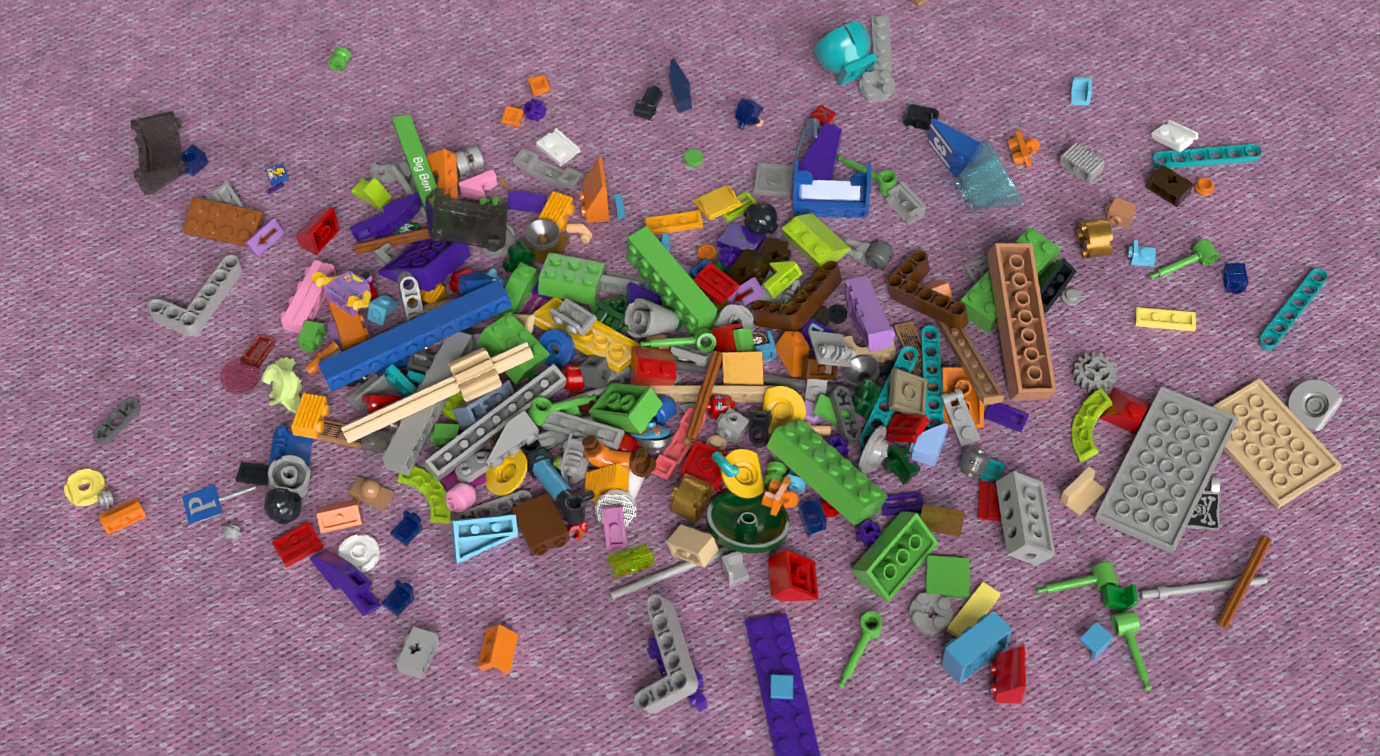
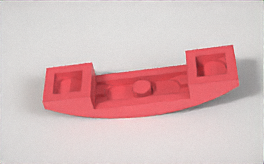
M689 407L679 422L680 427L673 436L671 445L665 449L662 455L658 456L655 461L657 463L656 468L651 473L669 480L682 464L692 448L690 445L685 446L683 440L686 438L693 408ZM704 414L703 421H702V424H701L699 433H700V431H701V429H702V427H703V425H704V423H705V420H706V418H707V415H706V414Z

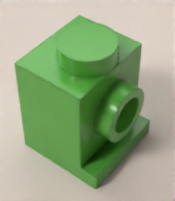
M305 320L298 337L300 348L303 351L313 353L316 352L318 346L322 345L323 336L326 337L327 335L323 323Z
M435 423L434 431L430 433V443H435V447L443 448L461 434L460 425Z

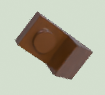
M808 356V358L803 359L801 378L836 380L838 366L818 364L816 356Z

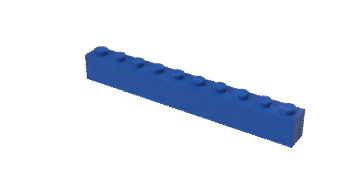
M498 279L318 363L332 392L483 320H487L500 312H504L512 307L509 296Z

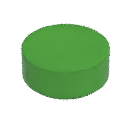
M697 149L688 150L684 155L685 163L690 167H697L703 162V154Z

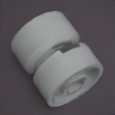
M476 145L466 148L465 152L458 151L454 153L457 158V172L459 176L470 173L471 169L476 171L484 168L482 155Z

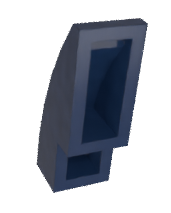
M672 59L669 74L671 97L678 113H682L692 109L690 82L675 59Z

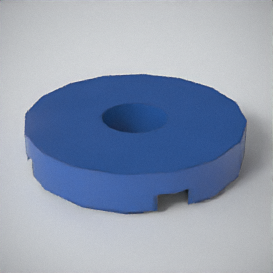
M551 329L540 336L538 342L550 353V356L545 361L547 366L555 364L557 368H561L573 360L575 344L567 332L561 329ZM553 344L558 345L559 353L554 352Z

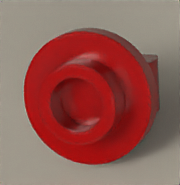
M826 500L821 503L820 509L826 519L834 518L840 514Z
M585 521L577 525L569 524L567 530L571 534L576 529V533L572 537L579 540L583 532L586 534L589 532L587 529L589 525Z

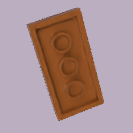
M192 197L182 233L248 247L244 242L261 227L264 213Z

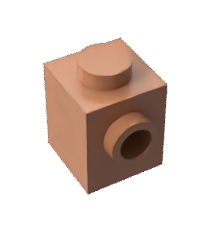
M1116 197L1113 203H1109L1105 210L1107 214L1106 221L1108 220L1114 226L1128 229L1135 215L1137 205Z

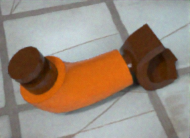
M589 435L582 441L585 447L584 455L593 466L603 468L620 463L626 469L631 468V472L641 478L649 477L656 468L655 458H646L647 448L637 449L634 452V456H632V452L616 451L607 448L602 442H598L594 435Z

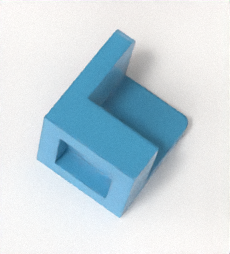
M771 330L767 331V344L755 346V351H763V361L776 359V346Z
M1096 622L1080 638V642L1092 651L1090 659L1094 661L1111 644L1113 635Z

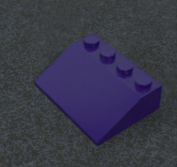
M450 236L440 239L429 238L413 242L382 267L378 274L397 282L398 275L408 271L417 280L419 290L432 291L471 256L465 236ZM411 279L405 280V281L403 282V285H405V286L410 285L411 282H412V280H411Z

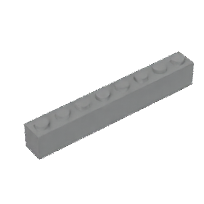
M458 332L443 339L442 347L435 354L434 362L426 371V377L422 384L418 386L417 392L452 376L448 363L474 351L476 345L472 335ZM449 397L400 420V426L396 433L392 435L391 442L382 455V461L387 470L409 476Z
M553 364L425 460V467L436 481L439 482L454 471L458 465L491 443V438L500 432L509 420L524 410L528 413L532 401L536 397L549 399L566 385L567 379Z

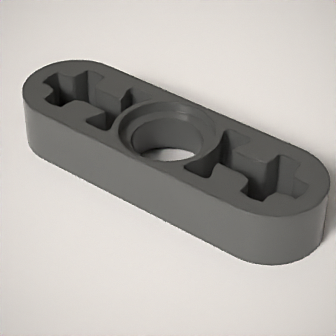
M838 386L830 393V401L840 435H842L844 441L852 444L860 438L861 429L849 390L844 386ZM842 410L848 412L849 419L843 418L841 415Z
M134 398L124 400L93 431V438L98 445L104 446L109 444L140 413L141 407L138 401ZM128 406H130V407H133V406H134V409H133V410H132V409H127V407H128ZM115 419H122L121 424L117 426L112 425V422ZM100 434H102V435L106 434V437H105V438H104V437H99V435H100Z

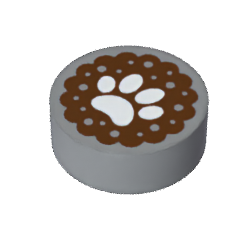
M752 333L754 347L767 344V337L763 333Z

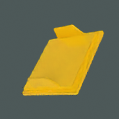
M728 185L693 200L709 220L743 205Z

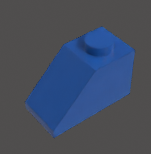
M475 271L458 277V291L464 296L496 281V279L481 271Z

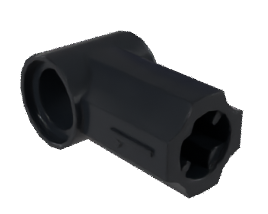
M656 86L649 87L642 100L637 101L634 108V116L652 121L651 118L656 114L657 106L663 97V91Z

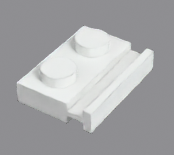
M1168 120L1167 124L1161 125L1151 133L1154 140L1178 152L1192 144L1194 139H1198L1197 132L1172 120Z
M557 128L554 129L553 133H548L536 142V146L559 166H562L577 153H580V148Z

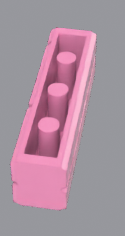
M314 260L311 266L306 268L303 281H299L295 296L290 297L289 307L281 314L280 321L285 330L300 334L305 320L313 321L325 299L324 287H318L316 282L312 281L314 272H321L326 277L337 276L335 266Z

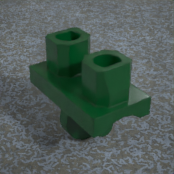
M517 239L514 246H509L507 252L510 259L504 260L502 267L507 273L514 272L520 262L526 265L533 263L535 255L531 248H527L524 245L523 239Z
M618 299L616 302L611 300L609 302L611 307L600 301L596 303L595 306L598 310L595 316L599 322L604 324L608 317L613 320L608 327L617 332H620L624 326L628 328V325H625V316L621 314V312L623 314L626 312L624 300Z
M864 378L858 393L854 395L853 405L855 412L864 419H869L883 387L869 378Z
M897 443L891 445V450L887 454L888 457L885 458L887 464L884 470L888 474L894 473L901 483L905 485L910 482L911 478L918 475L921 468L917 463H910L908 461L910 452L907 447L899 448Z

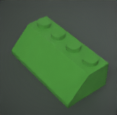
M900 512L851 571L860 583L889 602L939 543L917 513Z

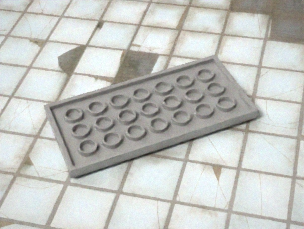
M1161 386L1095 520L1174 554L1236 426L1238 417Z

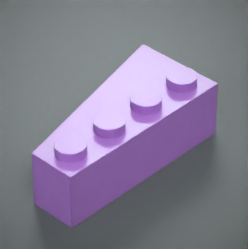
M868 276L845 280L848 314L868 350L871 352L893 347L894 329L888 323V319L882 310Z

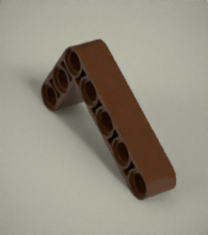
M916 251L912 253L887 279L888 292L892 300L956 329H962L968 325L967 309L963 303L919 284L930 271L926 252Z
M836 261L824 263L788 304L769 301H756L752 303L750 311L754 318V324L759 327L784 331H798L802 329L842 282L838 263Z

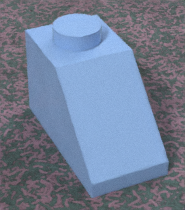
M944 423L922 432L921 436H918L917 442L911 443L909 452H912V460L935 467L947 435L949 424Z

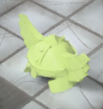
M288 357L280 358L274 364L267 367L261 381L267 384L273 381V391L269 393V396L275 399L269 402V406L281 403L289 411L296 414L301 400L298 394L302 389V380H299V377L292 371L293 366L296 364L294 359H289Z

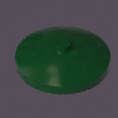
M727 491L717 496L710 503L706 515V525L713 538L723 546L741 553L758 554L771 551L785 541L790 527L789 515L783 506H781L777 516L771 515L772 508L762 505L765 493L754 498H742L731 491Z

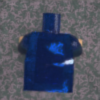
M741 98L735 113V119L739 121L737 128L743 130L745 125L761 127L764 121L758 116L764 107L752 99Z

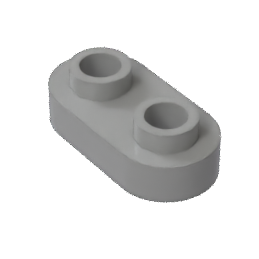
M486 451L477 452L458 465L455 470L458 481L469 483L488 471L486 462L490 453Z

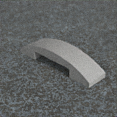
M524 148L513 159V163L524 172L559 188L574 189L584 176L583 173L568 167L566 170L544 162L539 159L538 154Z

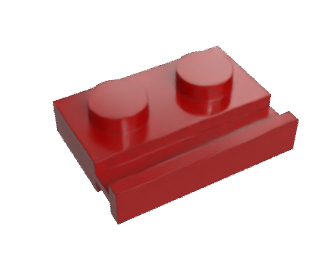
M711 263L692 279L703 293L719 306L739 289V284Z
M895 414L886 428L885 440L916 443L917 436H921L929 419L926 415Z
M980 481L978 520L1002 522L996 482L989 481V483Z
M309 522L271 542L286 568L323 548L322 542Z

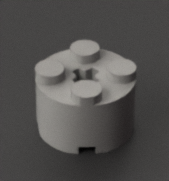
M294 455L282 456L281 459L273 461L269 467L268 489L285 488L280 487L285 485L291 488H287L290 492L298 493L302 499L307 494L310 486L309 467L300 457Z

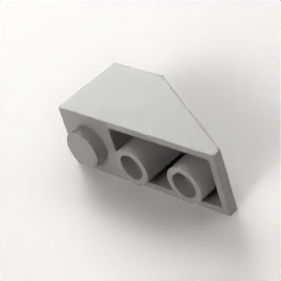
M525 410L507 422L486 462L488 469L500 466L504 462V458L509 455L511 457L516 455L521 450L520 447L526 443L530 445L538 438L539 429Z

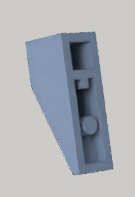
M508 380L502 383L501 388L468 403L463 402L452 410L460 427L472 426L512 396L515 391Z

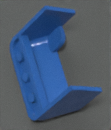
M798 160L794 161L793 214L795 216L813 213L816 217L866 218L868 216L871 191V162H867L866 173L856 172L851 176L850 181L813 180V175L806 170L798 171Z

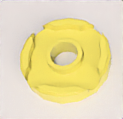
M86 468L78 470L68 478V482L64 486L65 496L70 503L76 506L91 505L98 501L97 495L100 494V490L106 489V482L98 471ZM83 484H90V487L87 490H80V487Z

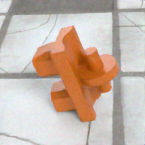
M1021 130L1015 131L1017 137L1007 140L1011 152L1021 149V151L1012 154L1015 165L1026 163V166H1033L1029 152L1032 155L1036 154L1040 148V142L1032 137H1028L1025 142Z
M785 476L783 482L772 479L769 490L765 492L762 500V505L772 508L771 515L777 516L782 504L785 508H792L798 504L799 498L796 492L789 491L787 488L791 478Z

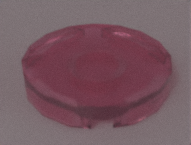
M236 359L224 366L221 371L220 380L225 390L239 395L251 392L257 383L260 382L261 374L257 364L252 360Z

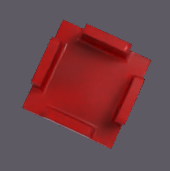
M695 441L679 473V478H682L687 473L712 485L715 491H718V489L722 490L724 482L721 476V469L712 459V455L719 451L726 457L729 453Z

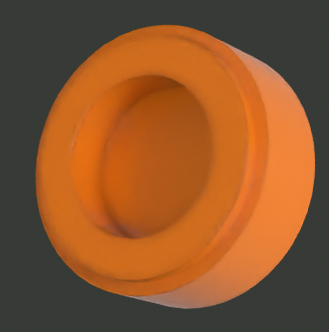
M705 244L699 247V260L708 259L710 262L715 260L717 251L714 246Z

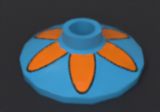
M651 420L641 434L630 432V435L641 439H657L668 436L670 429L656 424L655 420Z

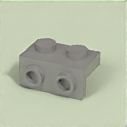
M567 298L557 310L553 308L549 310L554 323L559 326L564 325L571 334L575 335L577 333L582 337L597 320L594 314Z

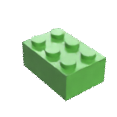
M549 252L539 275L538 294L564 300L567 298L574 302L595 305L601 290L600 280L602 274L604 275L605 263Z
M511 312L486 327L476 341L481 348L486 349L490 358L524 342L528 343L534 358L504 371L516 385L527 378L528 373H534L542 367L550 356V353Z
M610 383L589 410V413L598 423L622 429L625 432L641 434L651 419L658 413L663 403L651 387Z

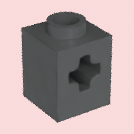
M589 356L580 366L585 387L603 388L611 376L606 357Z

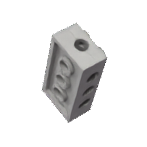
M1015 471L996 481L1007 555L1033 565H1040L1054 557L1055 550L1043 482Z

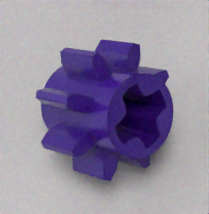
M531 98V101L526 102L524 105V113L527 115L526 119L536 122L542 119L546 114V107L543 106L544 102Z
M729 244L719 251L722 255L719 261L723 267L730 268L742 252L738 247Z
M831 435L830 441L826 442L836 448L837 452L842 456L843 454L848 455V441H844L842 435Z
M872 520L870 522L862 521L861 528L856 527L855 533L858 534L856 541H862L864 547L867 544L873 545L876 541L875 539L881 536V533H879L880 525H875Z

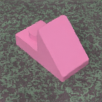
M493 170L459 182L462 196L479 201L480 197H485L484 190H491L494 186H497L496 174Z

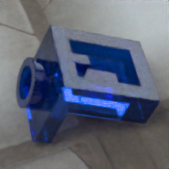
M405 510L403 512L404 519L390 534L404 546H407L423 528L421 518L413 512L411 514Z
M397 579L394 582L396 588L381 603L382 606L398 617L412 603L415 597L413 588L407 582L402 583Z

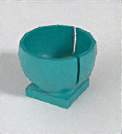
M861 21L845 24L830 32L813 49L820 65L825 70L838 75L836 83L839 87L861 77L865 72H870L878 60L875 53L870 55L871 38L867 28Z

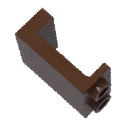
M549 493L511 508V513L516 515V523L528 545L531 557L535 555L542 556L549 549L563 547L570 541L569 532Z

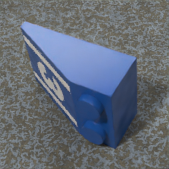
M932 118L928 144L954 176L966 179L977 166L981 142Z

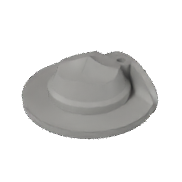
M1309 380L1301 383L1293 390L1289 398V410L1307 429L1320 431L1326 426L1342 404V397L1331 384L1322 380Z
M879 426L867 442L859 463L860 472L868 473L875 470L888 457V443L885 441L886 427Z

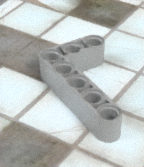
M228 255L223 258L187 309L161 299L151 300L147 305V309L152 320L185 335H197L242 275L243 269L238 257Z
M406 271L398 275L397 284L406 322L410 321L414 316H421L459 298L456 297L422 306L418 283L413 274ZM407 279H411V280H412V282H411L410 285H408V286H404V285H403V282H404L405 280H407ZM409 298H416L413 304H407Z
M659 594L651 595L647 600L646 606L668 676L640 690L634 698L635 706L650 714L658 713L690 696L698 688V680L674 604Z

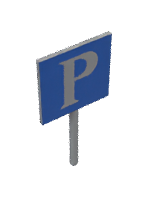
M216 485L183 495L182 499L189 525L222 515L223 511L220 501L257 489V486H252L220 498Z

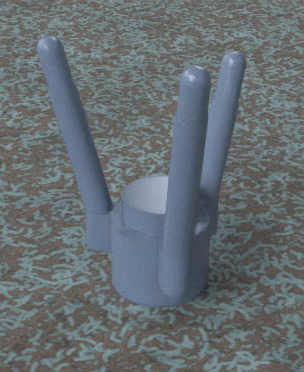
M810 118L806 121L805 127L802 128V135L795 157L799 156L806 134L811 138H817L821 130L818 119Z

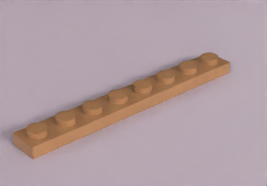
M934 319L983 405L1003 402V393L965 329H956Z

